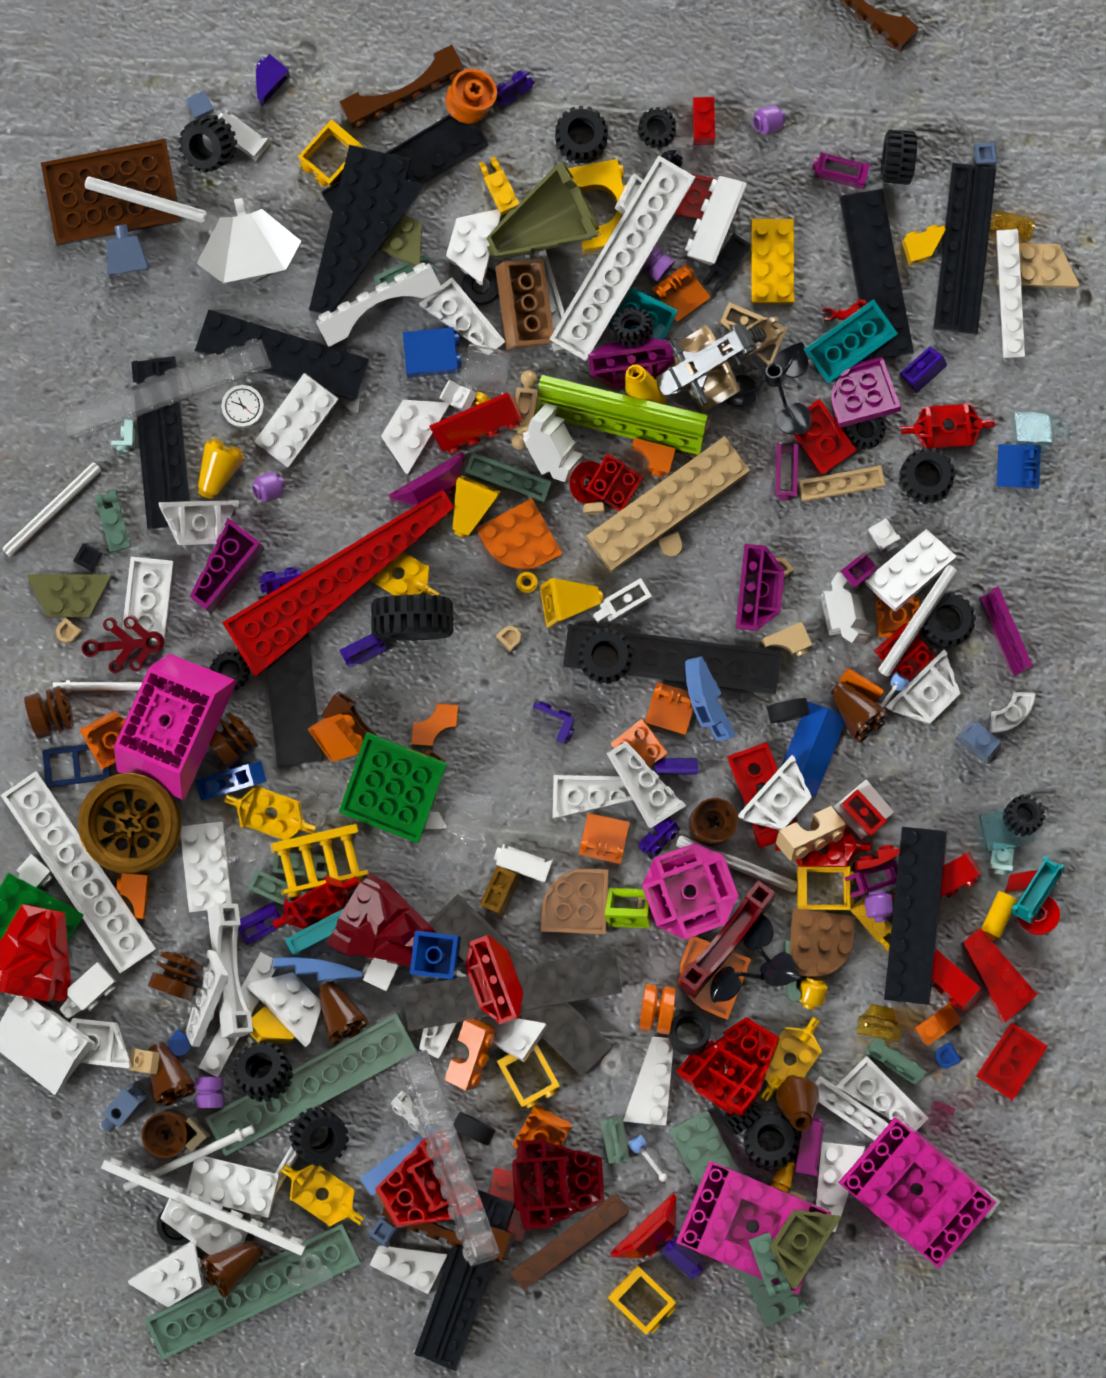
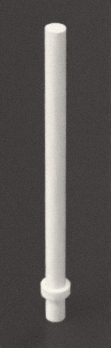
M66 680V682H53V691L54 687L61 686L62 690L66 691V693H71V691H139L142 682H71V680Z
M253 1125L243 1129L238 1128L233 1134L143 1175L149 1178L151 1175L160 1177L238 1140L239 1142L244 1141L245 1137L255 1133ZM131 1181L123 1184L126 1192L140 1186Z

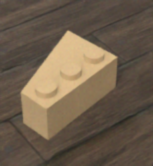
M729 302L720 324L731 332L730 328L735 324L742 323V325L748 327L763 317ZM776 322L773 325L774 330L783 328L784 333L778 337L775 343L753 353L767 366L773 363L788 327Z

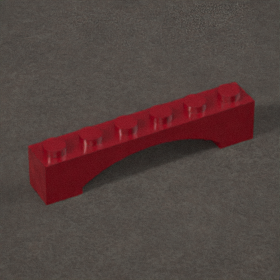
M758 880L717 936L679 976L678 986L693 998H696L774 902L775 892Z

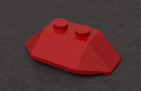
M490 935L471 941L469 943L470 949L465 968L480 1009L499 1024L518 1018L523 991L509 952Z
M672 1193L610 1252V1255L619 1258H645L647 1255L649 1258L652 1257L659 1250L657 1245L664 1240L666 1243L675 1235L673 1230L676 1228V1195Z

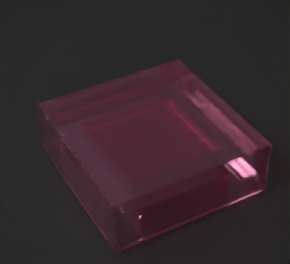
M933 1101L930 1107L932 1110L954 1116L956 1109L953 1106Z

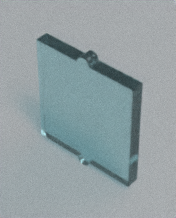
M1030 411V413L1014 412L1017 443L1032 444L1033 446L1036 444L1052 445L1049 414L1034 413L1033 411Z
M995 811L994 813L979 815L986 851L1001 850L1004 852L1006 849L1021 847L1019 835L1014 834L1015 830L1010 832L1008 830L1010 825L1005 826L1004 824L1006 819H1003L1005 812Z

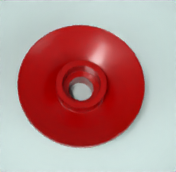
M585 461L573 470L569 480V487L572 496L577 501L588 504L599 500L585 490L600 466L599 463Z
M1048 896L1038 914L1042 915L1040 920L1034 918L1030 924L1017 917V921L1023 930L1033 935H1044L1054 930L1058 925L1060 909L1056 901Z

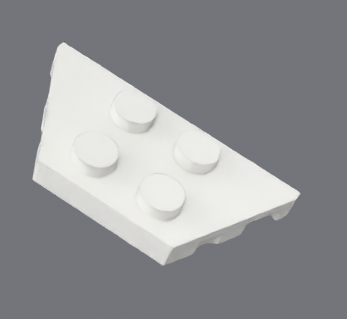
M498 209L457 218L447 250V260L453 265L459 266L460 270L466 275L469 274L476 279L479 285H483L491 257L487 246H489L487 237L500 223L502 218Z
M402 400L381 437L405 474L409 475L433 435L429 425L441 421L450 406L448 403Z
M239 500L159 502V507L178 545L217 544L216 541L225 527L227 518L232 520V513L235 507L239 505Z
M943 650L885 708L930 724L960 695L947 652Z
M793 755L789 757L738 814L739 820L781 830L787 827L808 804L812 797Z
M293 972L252 982L248 988L307 1047L311 1041L322 1008L320 1000Z
M79 1018L72 1019L70 1024L95 1042L80 1063L121 1068L132 1067L117 1023Z
M196 1239L131 1277L128 1283L166 1307H170L204 1285L203 1274L200 1270V1258L197 1256L196 1247L198 1244Z

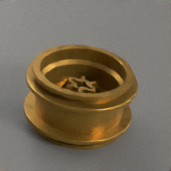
M134 773L113 775L95 785L85 797L78 816V832L86 852L99 865L121 874H143L161 866L175 851L182 830L181 814L174 797L155 780ZM133 790L132 803H128L125 791ZM145 800L147 803L146 809L141 812L138 811L136 808L138 801ZM118 802H124L125 810L122 813L115 811V805ZM157 803L161 810L149 814L150 809ZM102 807L113 813L111 818L99 815ZM133 818L132 822L138 826V829L129 827L127 830V825L122 821H130ZM151 818L159 820V825L156 829L149 828L148 822ZM114 821L116 829L108 833L105 829L106 824ZM151 832L161 834L158 842L150 837ZM113 836L114 840L105 848L101 841ZM143 837H147L150 841L149 846L145 849H141L139 846V841ZM121 839H126L128 847L120 851L117 844ZM132 846H135L138 857L130 858Z

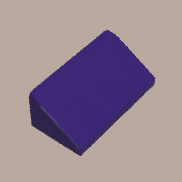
M929 346L899 375L915 392H919L947 366V363L940 353Z
M662 758L654 763V771L658 775L698 774V760L696 758Z
M271 902L240 919L241 925H239L238 931L246 945L276 930L272 921L281 916L275 904Z

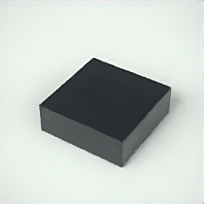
M83 543L73 562L93 572L103 553Z

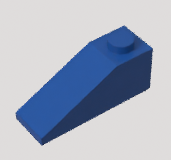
M259 761L197 779L195 782L202 801L267 782L262 762Z

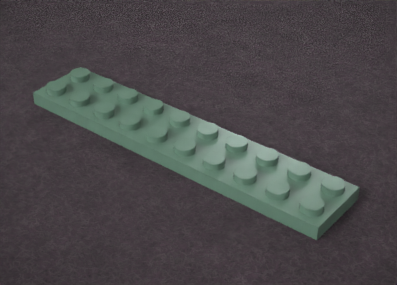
M396 1013L292 1070L293 1078L289 1079L291 1084L289 1087H285L286 1092L284 1094H278L279 1098L274 1099L272 1097L268 1102L264 1099L262 1102H258L255 1098L252 1100L246 1095L205 1119L216 1140L235 1133V1130L238 1128L243 1129L253 1125L255 1129L254 1134L245 1137L244 1141L239 1142L238 1140L221 1148L226 1157L299 1117V1113H306V1109H313L416 1053L417 1050Z
M708 1110L669 1129L697 1187L700 1185L709 1160L739 1172ZM750 1220L746 1228L749 1232L754 1233L758 1230L759 1224L756 1220ZM739 1270L767 1327L807 1307L800 1292L799 1294L791 1291L788 1293L781 1292L776 1294L777 1297L770 1299L763 1279Z
M343 1223L303 1242L302 1245L307 1247L302 1256L286 1250L255 1265L236 1289L225 1298L220 1295L217 1287L214 1285L144 1319L162 1360L361 1264Z

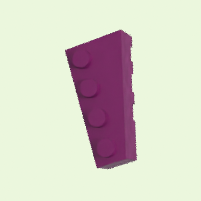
M227 518L225 527L216 541L217 544L212 554L210 553L207 564L190 594V598L210 615L265 550L259 541L229 518Z

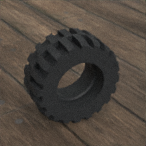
M419 594L391 595L376 598L371 603V632L376 638L400 641L435 640L450 637L454 631L453 602L445 596Z

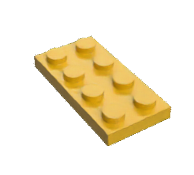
M751 219V304H794V219Z

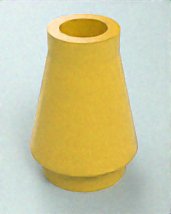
M788 1162L785 1168L779 1167L770 1181L772 1183L771 1186L786 1193L788 1190H791L796 1164Z

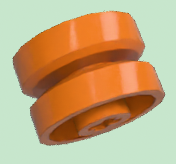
M465 69L459 72L446 92L445 104L448 112L459 122L466 124L478 123L485 118L496 100V84L488 74L478 69Z
M645 984L639 1030L650 1032L653 1028L654 1019H657V1032L669 1035L671 1022L674 1020L676 988L665 986L662 989L661 998L657 999V985Z

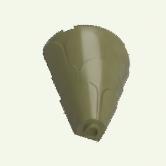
M563 162L554 166L533 190H530L514 210H510L487 237L489 243L487 249L492 257L504 259L534 254L538 250L558 248L562 245L588 241L601 235L600 231H597L600 228L586 197L573 180V175Z

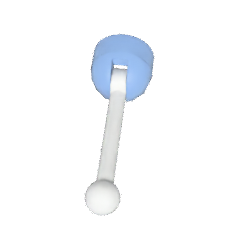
M896 672L891 679L892 689L880 706L884 708L894 692L904 690L910 683L909 680Z
M640 1134L627 1144L634 1153H642L659 1175V1180L665 1182L668 1177L660 1171L645 1151L647 1143L643 1136Z

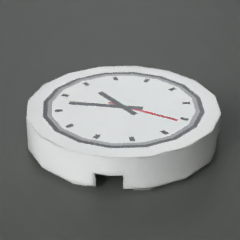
M239 385L226 392L222 399L221 408L224 417L230 424L246 428L253 426L260 420L264 411L263 398L256 389L247 385Z

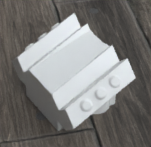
M546 403L531 419L528 431L523 433V440L541 475L550 472L553 479L565 482L571 476L576 466L580 464L583 454L574 451L577 441L572 439L566 429L565 419L555 416L558 406Z
M837 573L831 582L832 590L823 591V594H821L828 635L842 634V637L851 643L865 645L872 635L864 630L869 622L865 617L862 603L864 595L856 591L859 584L853 588L842 573Z

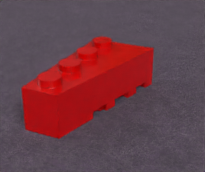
M970 851L944 865L941 897L947 895L949 898L959 892L958 888L965 884L966 887H969L978 882L977 877L982 874V871ZM895 893L891 895L893 901L895 899Z
M981 928L975 930L961 943L1001 1023H1006L1038 995Z
M936 949L932 987L940 995L944 994L949 999V1003L956 1009H960L967 1014L983 997L981 987Z

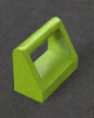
M609 888L605 909L608 927H651L652 912L647 899H645L644 909L614 908V897L646 898L643 889Z

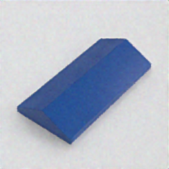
M807 702L810 714L800 719L782 765L793 755L804 778L806 787L811 796L815 797L845 722L841 714L829 708Z

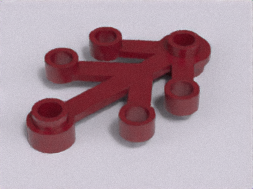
M133 615L124 619V626L127 629L134 630L141 639L131 637L117 625L116 619L109 617L103 622L104 629L111 631L121 640L98 642L95 639H89L82 644L81 649L87 657H93L99 651L123 649L118 657L109 663V670L112 673H118L123 669V663L133 650L144 647L137 658L132 659L129 663L132 671H139L143 668V662L151 652H159L164 647L165 640L163 635L157 631L148 632L138 624V619ZM128 619H132L134 621L133 626H130L128 624ZM107 621H111L113 623L112 628H109L107 626ZM152 638L157 639V645L151 643ZM90 644L95 645V651L90 650ZM134 661L139 662V668L134 667ZM113 663H117L119 665L118 670H115L113 668Z

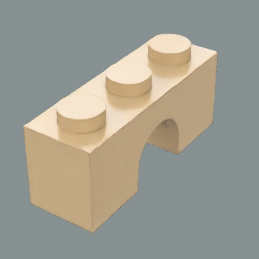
M830 806L813 815L810 826L813 831L802 829L797 822L779 830L776 845L790 861L798 858L801 859L814 850H821L825 845L839 841L844 835L846 823Z

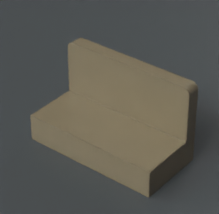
M190 1117L186 1122L198 1134L185 1147L190 1152H193L209 1139L211 1135L194 1117Z

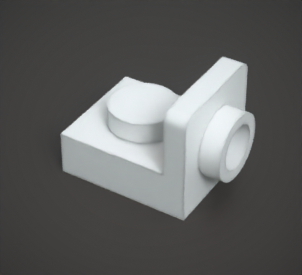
M448 380L440 395V399L452 407L464 411L471 407L477 393Z
M887 518L868 529L869 534L881 552L885 549L889 552L898 546L897 542L901 537L895 533Z

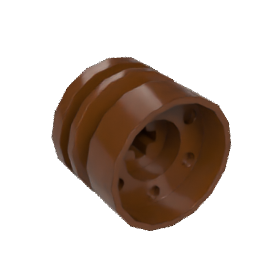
M61 686L54 687L55 697L52 691L47 689V700L43 701L39 693L24 697L28 718L38 740L52 736L51 725H55L60 733L64 730L62 722H64L67 730L74 729L72 708Z
M229 711L226 716L231 723L227 725L221 718L219 722L223 730L221 732L217 729L215 730L209 745L223 762L232 769L241 761L237 753L239 749L249 755L250 751L246 748L245 744L249 742L254 749L259 745L255 741L254 734L244 722Z
M709 798L702 801L691 812L689 818V830L693 838L707 846H717L728 840L734 834L738 825V816L734 807L728 801L721 798ZM714 818V823L717 826L710 828L707 820Z
M161 951L159 956L168 959L167 964L157 961L156 965L163 968L164 972L163 974L153 972L148 986L191 1001L196 988L187 982L189 979L199 980L200 976L192 974V969L202 971L204 966L187 956L175 952Z
M166 1110L150 1117L142 1128V1141L147 1151L157 1158H169L187 1149L185 1145L193 1138V1128L186 1122L188 1117L178 1110ZM171 1128V1132L174 1133V1136L168 1138V1134L165 1133V1130Z

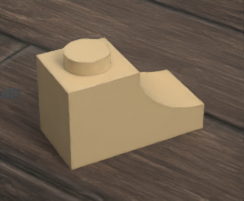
M802 622L765 637L761 641L765 649L780 647L789 651L791 656L796 654L797 657L807 654L809 652L808 648L812 646Z

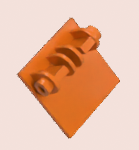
M686 264L652 288L661 302L678 310L675 317L676 322L711 298L694 276L693 269L691 267L688 268Z
M657 682L645 723L686 735L693 712L689 692Z
M640 719L610 743L613 748H616L620 744L627 742L641 756L648 767H651L668 753L643 719Z
M588 813L579 855L621 864L630 822Z

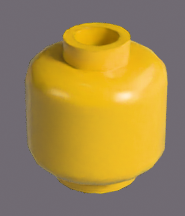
M819 977L803 979L799 987L801 992L799 1001L803 1003L804 1008L811 1010L824 1005L828 991L824 980Z

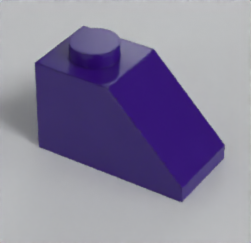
M271 54L266 58L262 57L256 65L257 99L261 106L290 77L289 70Z

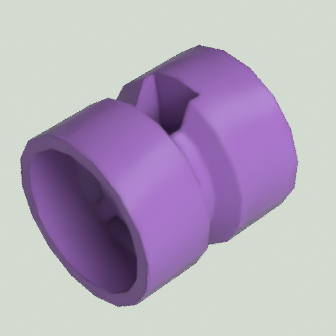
M655 245L642 270H648V275L656 282H659L669 272L675 261L667 254L662 255L661 249Z
M195 1077V1087L199 1091V1094L195 1096V1108H224V1095L219 1093L224 1087L223 1077Z

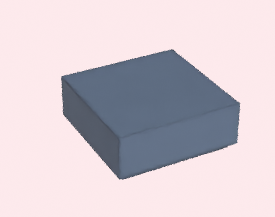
M205 90L186 99L195 120L214 111Z
M995 142L974 144L976 166L997 164Z
M380 1217L369 1236L388 1248L400 1229L387 1222L383 1217Z

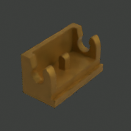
M497 865L479 905L504 916L521 876Z

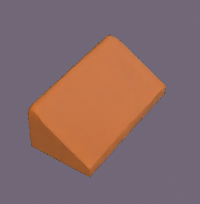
M850 668L845 670L838 684L845 682L846 685H851L874 702H877L884 692L882 688Z

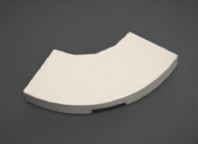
M1013 692L1012 699L1007 707L1000 711L991 712L990 733L1006 732L1019 725L1030 713L1036 693Z

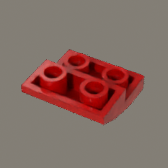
M607 453L585 490L609 507L620 512L626 507L643 476Z
M906 622L874 650L882 661L885 660L908 624ZM916 635L892 672L894 674L897 672L910 681L936 658V655Z
M894 845L881 846L878 851L874 852V860L873 856L858 858V861L853 863L854 872L877 867L899 854L900 849H894Z

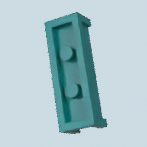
M1045 855L1042 865L1017 905H1013L1012 914L1031 924L1064 872V865L1052 862Z
M343 909L286 938L285 941L292 955L298 954L300 957L301 951L330 937Z

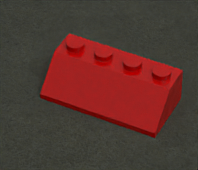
M507 392L429 425L442 452L454 455L461 452V448L469 445V447L480 444L483 438L488 437L491 439L501 434L500 431L504 429L513 430L520 426L519 423L523 422L524 419L515 397Z

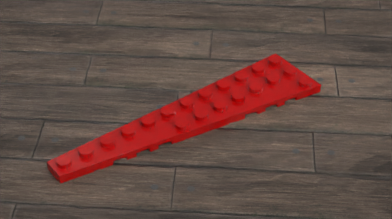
M444 490L439 491L223 621V625L254 677H258L454 510V506Z

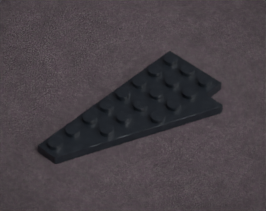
M349 145L309 307L310 311L321 314L326 311H330V313L335 311L425 189L424 184L407 180L411 159Z

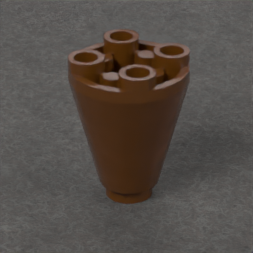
M845 682L839 683L832 689L833 700L851 737L857 740L858 743L864 741L872 730L878 731L884 726L885 722L883 719L887 716V712L882 706L851 685H846Z
M329 981L319 987V997L326 1032L332 1045L340 1043L344 1038H352L360 1034V1030L369 1025L367 1017L334 981Z
M164 1042L152 1045L149 1051L159 1052L160 1054L157 1074H150L154 1102L164 1103V1106H169L176 1103V1099L179 1097L193 1095L195 1093V1084L170 1048Z
M790 1075L778 1087L776 1100L777 1105L791 1125L799 1131L807 1130L812 1124L819 1101V1091L817 1084L808 1078Z
M247 1241L209 1255L201 1260L200 1264L207 1272L205 1278L209 1285L212 1287L215 1285L220 1295L225 1298L242 1282L261 1259L260 1257L264 1252L257 1241Z

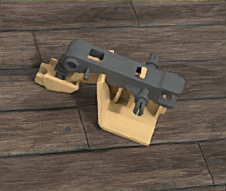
M763 317L748 327L738 323L730 328L731 332L728 334L724 327H721L720 330L723 337L717 341L707 325H704L679 342L677 338L670 340L668 343L674 352L675 366L657 377L656 381L661 392L664 395L688 390L702 413L735 395L740 389L727 361L735 358L738 365H742L738 355L742 353L743 355H751L775 343L778 337L784 333L783 328L777 330L773 328L778 318L772 317L768 319Z

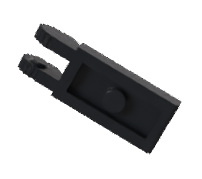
M733 233L718 255L715 264L711 265V270L702 283L707 286L716 272L722 276L714 286V291L718 293L751 247V243Z

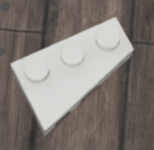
M492 1017L478 1019L496 1028L493 1045L523 1062L526 1061L548 1028L546 1023L519 1018L502 1024L497 1023Z
M379 1245L370 1266L429 1294L447 1254L392 1246L387 1248Z

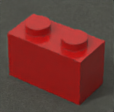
M693 97V145H714V97Z
M858 789L840 804V807L868 837L887 821Z

